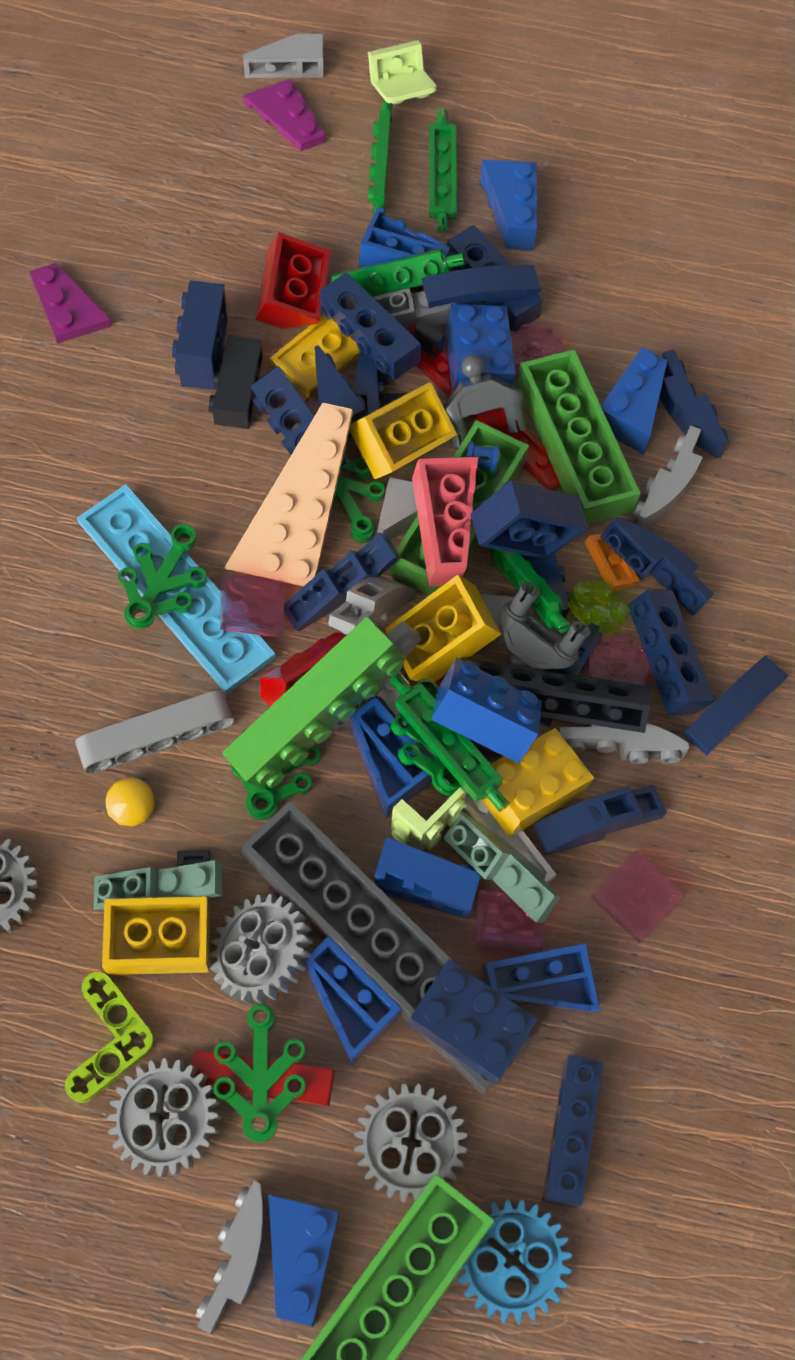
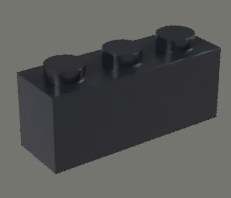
M227 335L225 347H220L219 364H221L220 371H215L214 388H216L215 395H210L208 406L209 412L213 413L214 425L249 429L254 406L252 399L255 398V393L250 386L259 380L263 360L262 340Z

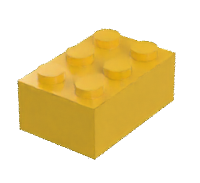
M431 382L350 424L349 429L374 479L399 469L457 436Z
M456 575L385 628L388 634L401 621H404L421 636L422 640L416 644L415 649L410 654L406 655L407 658L403 661V666L409 678L416 682L421 679H429L436 682L447 674L456 658L461 660V657H471L502 634L476 585L460 575Z
M554 728L534 740L520 763L504 756L491 764L503 778L502 785L498 790L510 802L509 806L503 809V811L498 812V809L488 798L481 801L510 838L581 796L594 777L559 731Z
M207 896L104 900L102 967L107 975L209 973L210 905Z

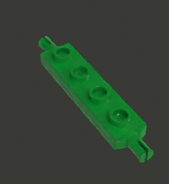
M386 101L382 103L379 121L373 122V138H377V143L372 142L371 159H376V164H370L369 181H374V186L369 185L368 203H373V214H375L377 207L384 210L387 208L384 202L390 123L393 121V104Z
M439 109L437 111V122L429 124V218L437 219V231L439 233H442L443 224L444 233L449 231L448 219H456L457 215L456 125L448 123V111L446 109L443 110V117L442 109Z
M440 248L335 273L332 276V282L347 272L373 297L422 285L421 278L449 272L452 267L466 265L463 252L447 257L443 249Z
M488 548L492 563L517 592L524 582L533 584L529 591L530 593H532L535 587L539 589L540 595L535 599L531 608L549 629L556 627L560 633L567 632L570 628V623L562 616L563 603L560 596L554 593L547 585L545 579L533 570L531 563L520 554Z
M397 673L396 677L394 675L389 683L400 694L396 699L395 707L475 802L488 798L498 809V812L506 809L510 802L498 790L503 781L499 773L469 738L431 720L436 700L422 684L410 686L400 673Z

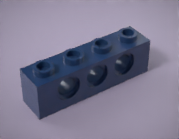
M475 225L447 240V246L450 248L449 256L464 253L466 265L452 267L457 271L478 267L511 265ZM536 293L491 306H507L509 327L514 333L540 317L543 299Z
M347 272L319 290L321 299L320 309L324 316L328 319L332 318L338 324L343 335L346 337L350 336L356 342L359 350L364 355L368 354L375 361L376 366L382 373H387L392 379L396 380L421 362V343Z
M278 366L250 386L256 395L252 400L262 414L266 411L271 417L267 422L276 435L282 432L285 439L281 442L289 454L292 455L313 420L314 415ZM285 402L282 407L277 408L281 403ZM300 423L297 428L292 429L295 424ZM344 458L341 467L347 463Z
M646 590L627 606L668 715H694L715 701L673 591Z
M568 1055L564 1060L542 1197L543 1202L576 1209L583 1204L603 1061Z

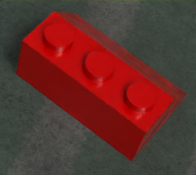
M278 232L267 251L255 320L281 329L318 324L321 317L319 290L326 286L331 250Z
M335 632L325 639L321 638L302 653L292 655L284 664L266 671L260 680V697L271 707L347 634Z

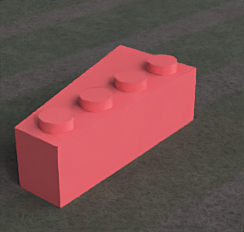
M478 457L418 459L412 481L429 586H443L456 575L463 577L467 568L470 514L473 512L472 504Z

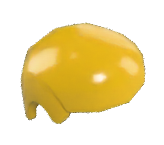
M125 777L116 781L106 795L108 815L119 825L134 827L142 824L149 818L155 808L154 791L148 783L139 778Z

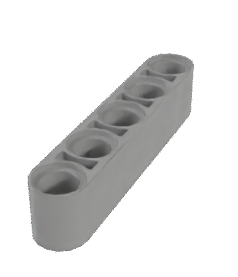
M216 690L84 734L77 738L75 744L84 772L89 774L97 773L226 729L234 723V717L225 693L221 690Z

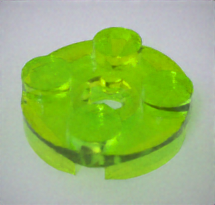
M598 580L596 583L579 582L569 594L571 599L568 601L572 613L588 627L591 623L600 626L598 632L613 634L618 632L631 612L630 608L612 593V587L602 580Z

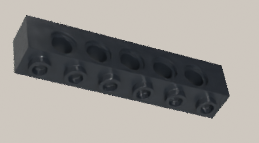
M461 657L462 661L472 662L480 670L492 676L502 677L510 685L522 691H530L536 695L538 699L542 700L540 717L645 733L651 706V686Z

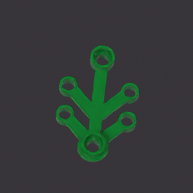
M344 458L347 463L340 470L352 472L360 479L370 476L371 472L364 458H359L356 461ZM359 466H365L367 467V470L360 471L357 468ZM339 475L333 505L336 497H338L352 522V539L358 543H368L374 537V523L371 519L362 515L350 492L368 497L373 502H379L384 498L385 487L378 481L365 484ZM378 489L381 492L379 494H373L371 493V490ZM366 525L368 526V528L361 530L358 528V526Z
M180 524L174 527L171 532L173 546L157 573L152 562L153 554L151 547L146 543H139L134 547V558L141 565L148 588L141 598L136 586L138 583L136 571L129 567L120 570L118 579L120 585L125 588L130 602L124 610L125 621L130 627L145 629L153 624L155 617L175 610L179 613H187L191 610L193 605L192 599L186 592H179L172 599L156 603L155 601L159 594L189 585L194 588H201L207 582L206 572L201 567H193L189 572L170 577L184 552L191 550L196 545V533L192 526ZM183 538H188L190 540L186 543L179 542ZM143 550L148 552V554L145 556L138 555V553ZM197 574L203 576L200 580L197 581L192 579V577ZM127 575L133 576V579L130 581L123 580ZM185 599L188 603L180 606L177 604L178 601ZM139 612L146 614L143 618H135V615Z
M429 679L419 680L416 685L422 684L436 700L438 686ZM402 714L397 715L391 722L392 732L401 737L408 735L433 754L435 762L423 755L416 744L406 743L398 753L400 761L405 765L416 764L432 776V783L438 792L445 796H452L462 785ZM398 722L402 723L405 728L401 727ZM406 751H409L413 757L409 756Z
M316 745L312 746L307 752H315L317 754L316 758H306L299 765H292L284 775L304 765H317L321 759L320 749ZM231 765L232 774L240 778L249 794L245 801L246 811L256 820L271 818L275 814L279 802L295 794L306 795L312 788L310 777L307 774L300 773L293 778L292 782L273 790L274 787H269L266 790L246 782ZM300 780L308 783L303 789L296 786V783ZM259 801H265L268 805L265 809H258L256 804Z
M261 1003L251 1007L247 1014V1022L254 1031L253 1070L237 1055L236 1049L231 1043L221 1042L214 1050V1055L218 1062L227 1065L253 1091V1106H251L236 1092V1085L230 1078H219L213 1087L215 1095L219 1099L227 1101L243 1117V1132L249 1140L255 1143H264L273 1138L278 1128L277 1117L295 1098L301 1097L306 1091V1083L299 1075H291L284 1082V1090L268 1105V1090L294 1063L304 1059L306 1048L300 1040L292 1039L288 1041L284 1047V1053L268 1069V1032L274 1028L276 1016L270 1006ZM261 1011L267 1014L266 1020L262 1023H257L254 1019L255 1015ZM294 1045L301 1047V1053L296 1057L289 1055V1049ZM226 1047L230 1048L232 1051L231 1056L227 1059H221L220 1051ZM297 1080L301 1082V1089L296 1093L290 1092V1083ZM223 1083L231 1085V1090L226 1095L219 1093V1087ZM260 1117L266 1120L265 1127L262 1130H255L253 1127L254 1121Z

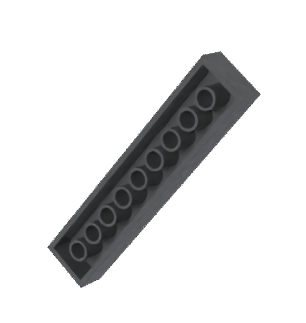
M291 801L242 845V857L282 897L296 905L300 909L299 912L307 917L306 921L324 939L329 936L401 1008V1016L408 1022L447 960L454 961ZM421 1035L480 1095L484 1094L493 1084ZM529 1035L524 1040L523 1044L519 1048L518 1052L514 1056L509 1066L533 1042V1039Z

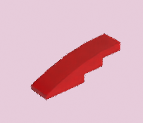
M194 1050L191 1065L197 1067L195 1077L201 1073L208 1076L203 1087L208 1085L214 1086L219 1078L227 1077L234 1082L236 1092L239 1095L253 1096V1091L227 1065L219 1063L213 1052ZM219 1054L221 1059H227L231 1056V1054ZM239 1056L253 1070V1057ZM268 1060V1069L276 1062L275 1060ZM294 1063L268 1090V1100H274L284 1090L285 1080L291 1075H299L306 1083V1091L301 1097L295 1098L291 1103L330 1106L335 1071ZM297 1080L292 1081L289 1085L290 1092L296 1093L301 1089V1082ZM223 1083L219 1087V1091L229 1093L231 1090L229 1083Z

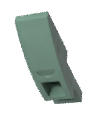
M460 812L443 839L485 880H493L536 923H544L562 897L544 880L546 875L498 835L467 814Z
M213 860L161 870L148 867L94 877L93 909L104 910L105 899L203 896L213 898L222 896V863Z

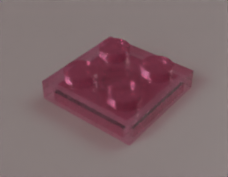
M223 573L221 579L220 630L282 638L284 632V582Z
M636 850L592 894L591 898L640 943L685 897V894Z
M478 890L475 946L543 952L544 923H536L505 892Z

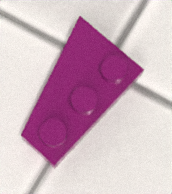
M291 78L243 95L245 105L256 109L264 121H270L279 129V133L300 151L325 143L323 130Z
M57 263L29 271L57 344L111 327L110 319Z

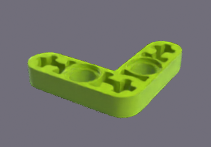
M93 972L87 975L82 983V993L114 1035L115 1039L81 1064L67 1077L65 1082L67 1095L79 1103H87L94 1099L147 1057L155 1045L154 1037L149 1028L110 977L102 972ZM97 981L99 984L107 983L103 986V989L111 1000L106 1004L97 993L90 995L93 991L91 986L93 982ZM105 1004L103 1008L100 1010L99 1006ZM115 1006H123L127 1009V1018L120 1024L111 1023L109 1020V1012ZM137 1033L140 1037L147 1035L143 1040L146 1046L141 1050L137 1046L129 1050L127 1053L132 1058L127 1061L124 1054L117 1047L122 1044L126 1050L133 1044L131 1037ZM108 1054L117 1055L120 1059L119 1068L113 1073H106L101 1069V1061ZM94 1066L97 1074L104 1080L99 1084L97 1079L94 1078L87 1084L89 1091L86 1094L80 1091L74 1094V1090L77 1088L75 1081L78 1078H81L83 1081L88 1080L93 1076L89 1069Z

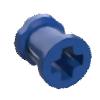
M469 442L467 457H475L476 455L489 457V459L478 458L477 467L490 469L491 473H495L499 446L495 445L493 448L475 446L474 442Z

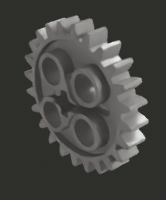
M0 839V862H3L0 869V894L11 892L10 900L5 904H0V930L5 929L8 933L12 934L11 924L13 922L20 925L24 924L20 917L21 913L32 914L33 912L27 905V902H34L38 899L34 893L30 892V890L39 888L38 882L31 879L38 873L34 867H28L32 860L29 855L22 857L24 850L21 846L13 849V843L10 839H7L2 845ZM9 877H12V880L10 882H4Z
M258 894L255 903L247 898L245 899L244 909H240L235 905L233 907L235 913L233 918L227 915L224 916V920L227 923L226 927L216 928L221 934L220 939L211 940V943L217 946V950L209 953V957L216 960L210 966V970L217 973L214 981L222 985L220 989L238 1001L243 1000L248 1004H252L254 1000L264 1004L266 996L276 1000L278 989L287 993V982L289 980L295 983L298 982V978L295 975L296 970H306V967L301 964V960L311 957V954L305 951L304 947L313 943V940L305 936L311 931V927L304 923L307 917L299 912L300 909L282 896L277 898L269 894L265 899Z
M163 1058L160 1068L157 1062L151 1060L149 1061L148 1072L143 1067L137 1066L136 1073L138 1077L136 1079L128 1075L124 1077L128 1084L127 1089L116 1087L115 1090L122 1097L120 1101H110L109 1103L117 1108V1113L107 1116L108 1120L116 1122V1127L110 1129L108 1134L119 1136V1139L112 1147L114 1149L125 1148L120 1157L122 1161H129L134 1158L131 1169L139 1170L144 1165V1175L152 1176L156 1169L158 1177H166L169 1168L172 1175H180L181 1164L186 1169H193L192 1157L204 1160L205 1156L201 1148L203 1146L214 1147L208 1136L209 1134H219L220 1131L212 1126V1121L222 1119V1115L213 1113L212 1108L218 1106L221 1102L220 1100L209 1098L214 1093V1086L208 1085L203 1087L208 1076L201 1073L195 1077L197 1067L190 1065L185 1069V1062L177 1060L172 1067L171 1060ZM165 1085L168 1086L166 1094H164L163 1088ZM182 1090H186L189 1097L188 1102L182 1108H178L176 1104L177 1095ZM152 1091L154 1093V1102L149 1108L145 1109L143 1097L147 1092ZM168 1112L170 1114L169 1119L160 1122V1115H165ZM184 1126L187 1130V1137L182 1144L178 1145L174 1137L175 1132L179 1127ZM150 1127L153 1133L152 1139L147 1145H143L141 1134L145 1128ZM163 1140L166 1143V1147L164 1150L161 1149Z
M401 1084L399 1095L395 1093L392 1087L387 1088V1100L377 1094L375 1100L378 1106L376 1108L370 1105L364 1107L370 1116L368 1119H357L365 1128L364 1131L354 1132L353 1136L362 1139V1144L354 1147L353 1151L363 1152L364 1157L356 1163L357 1166L368 1165L369 1170L363 1176L364 1179H370L374 1176L377 1178L373 1189L377 1191L386 1185V1197L391 1198L395 1191L398 1190L400 1201L405 1202L408 1192L412 1193L413 1199L416 1201L421 1191L426 1188L435 1174L442 1179L445 1177L451 1180L457 1179L451 1169L453 1166H464L456 1157L457 1153L467 1152L465 1147L458 1145V1140L466 1138L467 1134L457 1132L456 1128L464 1120L452 1119L451 1115L457 1107L452 1106L445 1109L443 1107L447 1098L445 1095L434 1100V1088H429L425 1095H422L420 1084L415 1085L412 1093H409L406 1084ZM416 1110L417 1119L414 1126L413 1139L419 1140V1145L411 1149L410 1172L408 1175H405L403 1168L407 1156V1146L402 1145L401 1141L402 1138H406L410 1134L411 1111ZM393 1111L399 1112L404 1118V1126L399 1132L391 1131L386 1124L387 1116ZM428 1116L433 1117L439 1127L436 1135L431 1138L425 1136L421 1130L422 1121ZM388 1147L395 1148L399 1153V1162L392 1169L386 1168L381 1161L382 1152ZM424 1152L429 1153L434 1160L433 1169L427 1174L421 1173L416 1166L418 1156Z

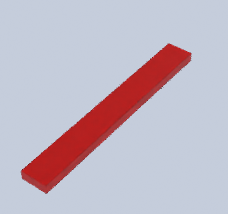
M415 324L407 329V331L413 337L416 326ZM421 350V362L416 366L450 397L452 389L448 355L442 351L436 358ZM500 407L470 415L474 421L477 420L529 445L524 468L546 489L555 491L561 486L543 443L528 429L520 431L517 420H515L517 432L510 433L504 408Z

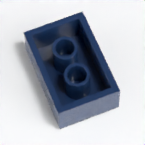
M190 280L188 292H183L181 307L184 313L183 316H178L177 319L179 339L174 340L172 345V357L176 358L175 374L180 376L182 387L216 390L214 388L215 371H219L220 368L219 351L220 347L224 346L228 323L225 285Z
M518 481L505 483L499 491L483 501L470 514L479 546L546 560L588 529L578 496Z
M448 959L409 1018L407 1025L493 1084H496L528 1036L537 1018Z

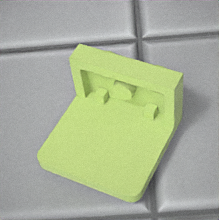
M418 40L368 52L371 83L387 103L400 104L406 99L414 97L425 98L430 93L437 91L436 84L423 70L422 47Z
M462 786L459 787L427 821L401 799L392 811V836L398 842L408 844L421 851L425 848L431 850L441 839L442 835L440 832L447 825L451 827L460 812L463 813L461 810L466 805L465 796L467 791Z

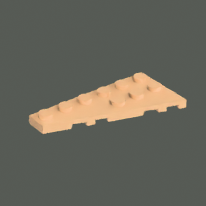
M322 403L224 569L303 587L317 575L353 409Z

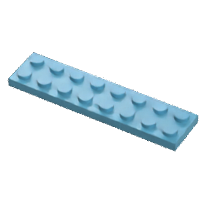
M125 484L78 516L77 520L119 571L127 567L136 571L138 577L136 586L139 594L143 597L148 586L141 565L134 558V547L139 543H146L151 547L153 554L152 562L157 573L171 550L173 543L169 532ZM145 550L140 551L138 553L139 556H145L148 554V552ZM184 552L170 577L189 572L191 568L199 566ZM197 574L194 575L192 579L197 581L200 580L203 576ZM127 575L125 578L130 581L133 579V576ZM208 577L206 584L201 588H194L191 585L159 594L155 601L156 603L172 599L179 592H186L191 596L193 605L189 612L179 613L175 610L158 616L226 695L276 659L275 652ZM182 599L178 601L177 604L180 606H184L188 603V601Z

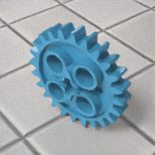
M509 1199L505 1201L504 1210H499L494 1202L491 1203L492 1214L488 1216L495 1220L496 1223L463 1268L466 1273L457 1279L459 1284L469 1283L471 1285L464 1293L466 1298L478 1296L474 1306L476 1310L481 1309L485 1304L489 1306L487 1310V1317L489 1319L499 1311L501 1312V1320L504 1324H506L509 1314H514L518 1325L522 1322L523 1313H528L531 1320L536 1321L535 1309L539 1307L545 1314H548L549 1309L546 1301L550 1299L559 1304L560 1299L555 1293L556 1288L560 1290H567L568 1285L560 1279L561 1276H568L572 1273L571 1269L562 1265V1262L572 1259L571 1253L561 1252V1248L568 1244V1238H556V1235L561 1230V1225L557 1224L549 1227L551 1214L547 1213L542 1218H539V1207L536 1204L530 1212L525 1211L524 1200L519 1202L517 1209H512ZM513 1225L521 1231V1236L516 1243L509 1244L501 1239V1232L506 1226ZM493 1238L511 1256H515L517 1253L521 1254L519 1257L521 1265L539 1279V1283L533 1284L515 1266L507 1269L508 1263L506 1258L488 1244V1239ZM534 1250H543L548 1254L549 1262L544 1268L537 1269L530 1265L528 1261L529 1256ZM484 1254H492L498 1259V1265L493 1272L484 1273L478 1268V1261ZM517 1278L524 1281L526 1284L524 1295L519 1298L508 1296L506 1285L511 1279Z

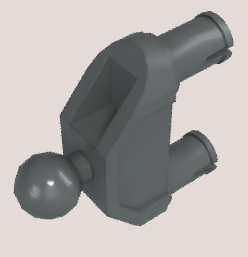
M477 355L465 357L461 364V370L470 379L461 381L443 406L457 433V436L451 438L452 447H460L458 435L461 436L463 442L468 434L464 421L466 416L500 407L504 408L510 433L517 432L515 420H517L520 431L525 430L527 424L525 423L521 406L524 400L523 392L493 375L481 376L484 371V362L481 357Z
M529 582L522 583L514 599L505 603L500 611L501 629L507 647L513 653L509 657L507 664L535 669H561L572 666L579 657V648L590 635V629L586 626L582 632H579L584 623L574 621L564 638H560L528 612L535 599L540 595V591L535 587L532 593H530L529 591L533 584Z

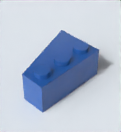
M482 160L480 184L487 195L488 205L492 208L495 215V223L505 248L533 250L537 231V162Z
M377 207L360 244L359 268L440 248L443 249L448 257L450 248L422 231L417 234L406 227V222L401 219L397 221L385 215L384 209Z
M644 347L640 349L601 405L616 440L643 455L650 439L667 365L666 359Z
M375 697L351 716L350 729L384 815L388 818L392 815L393 808L401 799L407 803L432 783V776L416 764L405 765L400 761L398 757L400 749L406 743L416 744V742L408 735L401 737L392 732L391 722L395 718ZM419 747L421 753H422L423 755H425L426 757H428V756L423 752V750ZM406 751L409 756L413 757L409 751Z
M386 837L376 868L374 883L388 897L469 919L481 875L475 872V869L471 866L452 863Z
M328 936L311 953V957L304 959V965L336 1034L353 1065L400 1017L401 1008Z
M586 943L481 965L485 984L512 1002L585 1012H601Z
M269 1195L276 1318L313 1327L339 1212Z

